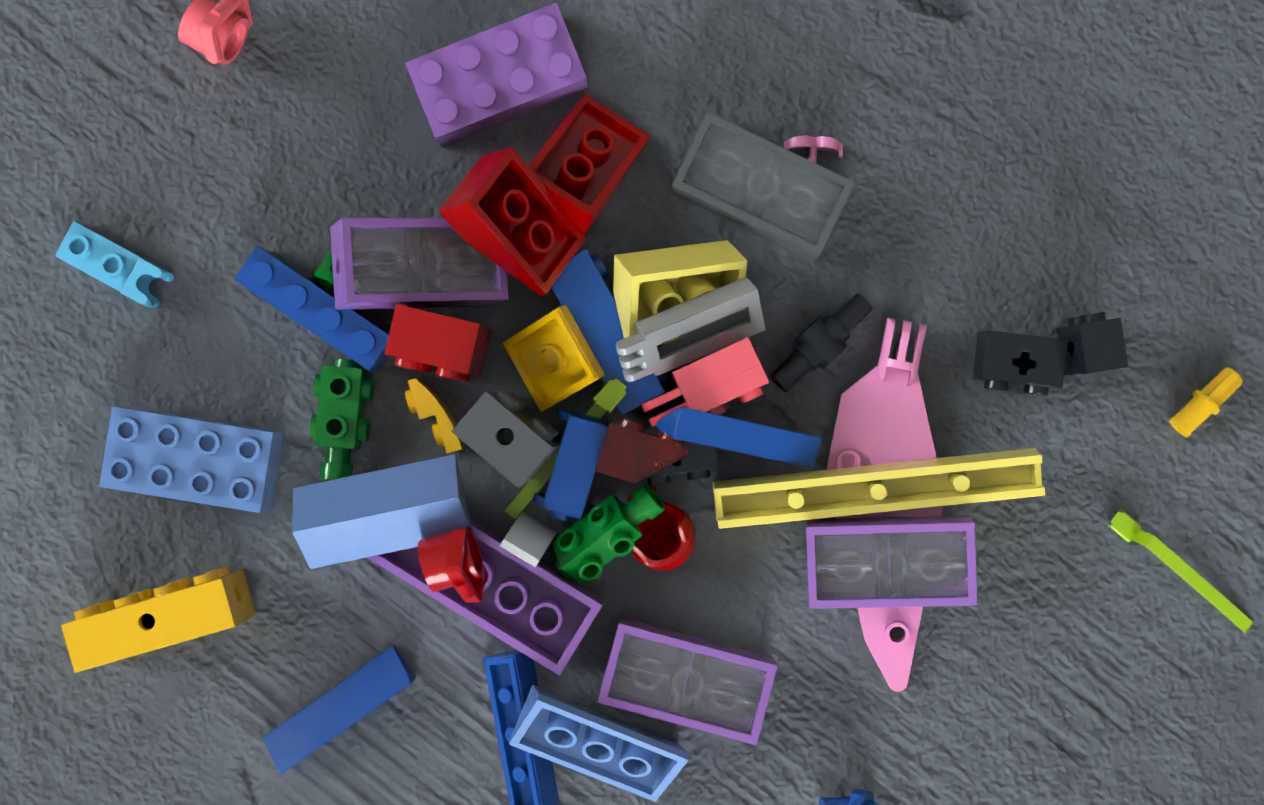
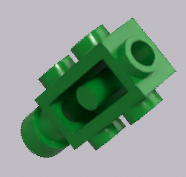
M335 359L334 366L322 365L321 374H316L314 397L319 399L317 414L313 413L310 420V436L315 437L314 446L326 447L325 462L320 464L319 478L334 480L352 476L353 465L349 464L350 450L361 449V442H368L371 422L370 418H364L365 402H372L374 379L367 378L368 370L358 368L359 364L354 360ZM342 379L346 383V390L338 395L335 393V382ZM338 419L342 423V431L334 435L331 432V422Z
M644 484L632 494L633 499L627 504H624L614 494L610 495L581 518V520L552 541L557 556L555 565L566 579L574 578L580 584L584 581L595 580L602 574L604 565L616 556H625L633 550L634 542L643 536L639 525L647 518L653 520L666 509L659 495L648 484Z

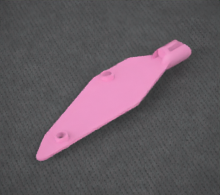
M887 317L878 365L841 394L826 470L937 458L918 376L927 329L926 324L919 323L911 362H905L912 322L903 320L895 359H889L896 319ZM943 506L836 517V519L941 516ZM923 607L857 608L864 640L888 686L893 691H903L908 684ZM901 627L904 629V635L899 639H894L889 635L891 629Z

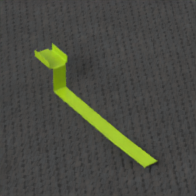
M617 378L614 381L610 379L593 399L596 402L586 414L601 418L607 410L611 413L626 395L625 389L627 387ZM560 446L506 508L505 512L512 518L516 519L533 499L534 493H538L551 478Z
M1120 509L1110 521L1112 525H1107L1125 541L1130 542L1132 540L1149 549L1244 633L1254 623L1157 537L1141 530L1142 526L1125 511Z

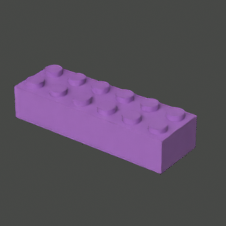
M470 518L471 528L479 544L483 564L486 567L485 585L481 602L465 603L454 586L433 592L424 578L419 562L418 547L367 557L559 676L603 606V598L572 579H566L559 571L541 560L534 567L502 548L500 544L504 538Z

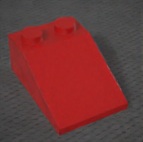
M584 93L528 167L584 236H586L651 136Z
M513 147L483 155L439 209L441 215L466 243L540 296L547 294L586 240L584 234Z

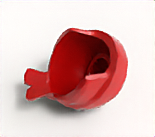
M650 485V487L657 493V489L654 486ZM633 493L629 494V496L627 497L628 502L633 499ZM665 502L663 503L666 509L653 520L647 518L639 525L643 536L634 542V548L631 551V554L642 565L655 571H669L681 566L688 560L695 547L696 530L691 518L679 507Z

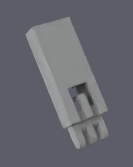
M744 277L635 323L637 333L619 340L616 343L617 353L621 355L619 360L621 367L624 368L623 375L625 380L633 382L650 374H654L656 377L766 330L758 289L747 277ZM679 336L680 339L672 341L673 338ZM664 342H667V343H668V344H666V345H663V346L657 348V345H659V344H661V343H664Z

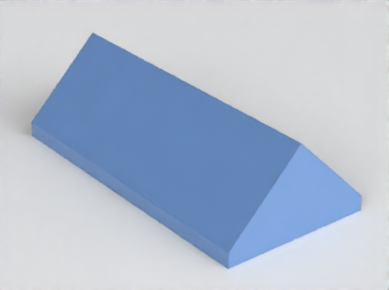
M456 454L293 488L292 533L310 569L418 547L419 540L465 526L471 528Z
M532 685L509 741L511 746L654 802L657 801L689 761L690 753L678 742L535 685Z

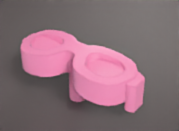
M803 135L792 137L783 143V148L789 151L809 149V160L814 163L817 162V150L836 153L838 158H843V144L835 138Z

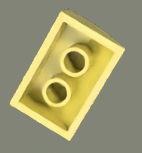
M728 240L614 255L613 293L624 338L637 333L636 322L746 277L747 260ZM679 336L673 338L672 341L680 339Z

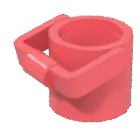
M193 0L182 16L178 30L179 41L204 54L206 59L212 64H217L218 62L224 66L230 64L241 51L247 38L248 30L253 24L249 1L220 0L217 3L214 0Z

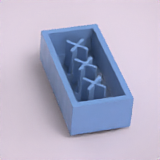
M112 406L99 487L256 513L272 510L285 432L130 406Z

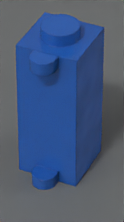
M559 409L557 417L568 422L546 495L534 493L532 501L542 505V508L550 510V516L562 521L571 522L573 517L581 520L611 422L574 410L571 412Z

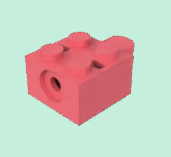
M749 337L672 372L671 376L677 388L642 404L644 412L679 396H681L684 402L648 419L651 427L655 426L658 420L680 407L720 415L726 412L723 406L724 403L735 398L738 404L748 402L762 395L761 386L769 383Z

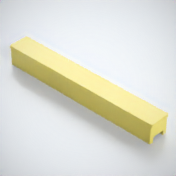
M1036 448L713 481L716 520L719 529L1045 496V487L1042 486L1041 474L1042 454Z

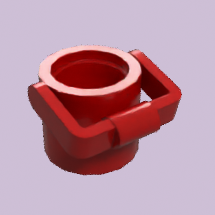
M469 526L419 540V562L424 578L433 592L454 586L465 603L482 601L486 567L483 564L477 539Z

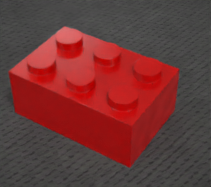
M396 304L384 354L396 357L394 363L396 366L431 373L432 366H436L435 375L470 382L471 375L482 376L492 330L479 323Z

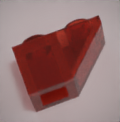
M620 417L618 425L614 423L609 424L595 471L637 483L686 457L690 447L682 445V440L674 439L659 431L658 437L643 433L644 424Z

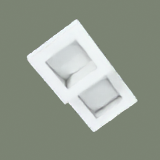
M523 511L500 546L536 567L557 532Z

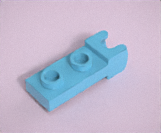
M73 221L55 254L57 258L150 308H157L160 305V300L149 291L151 281L160 278L170 282L174 279L172 272L154 262L148 261L76 221Z

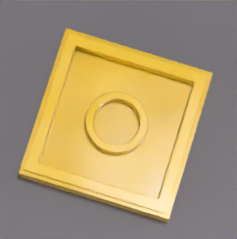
M566 304L556 308L502 343L540 412L549 409L605 376Z

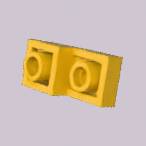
M422 379L408 380L410 390L405 391V397L409 410L412 414L417 413L419 420L436 417L437 423L432 425V430L437 446L439 448L444 446L447 454L467 448L466 444L451 432L457 423L442 399Z

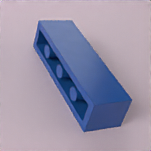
M256 246L235 277V281L367 370L378 372L389 355L384 354L389 337L387 330L356 309L335 310V296L270 251Z
M584 250L573 256L552 285V289L561 305H567L605 374L602 377L605 385L610 379L614 381L617 378L627 387L625 389L626 395L617 404L621 414L624 415L664 393L665 391L661 384L668 380L664 373L656 377L654 374H650L633 382L625 380L623 375L624 368L621 367L619 360L621 355L617 353L616 343L624 339L614 293H610L603 280L610 275L599 255L591 258L588 251Z

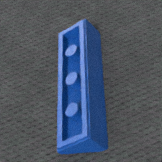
M685 407L674 410L658 420L656 424L659 431L674 439L810 468L815 465L821 444L819 437Z
M394 645L263 737L280 775L389 700L416 679V676Z
M518 650L485 656L483 661L509 804L558 805L559 797L552 761L509 745L511 735L532 685L538 686L534 660Z

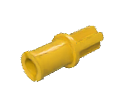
M1229 367L1223 368L1205 387L1192 392L1193 398L1174 417L1168 420L1177 432L1188 438L1211 414L1217 415L1220 412L1219 406L1242 385V378Z

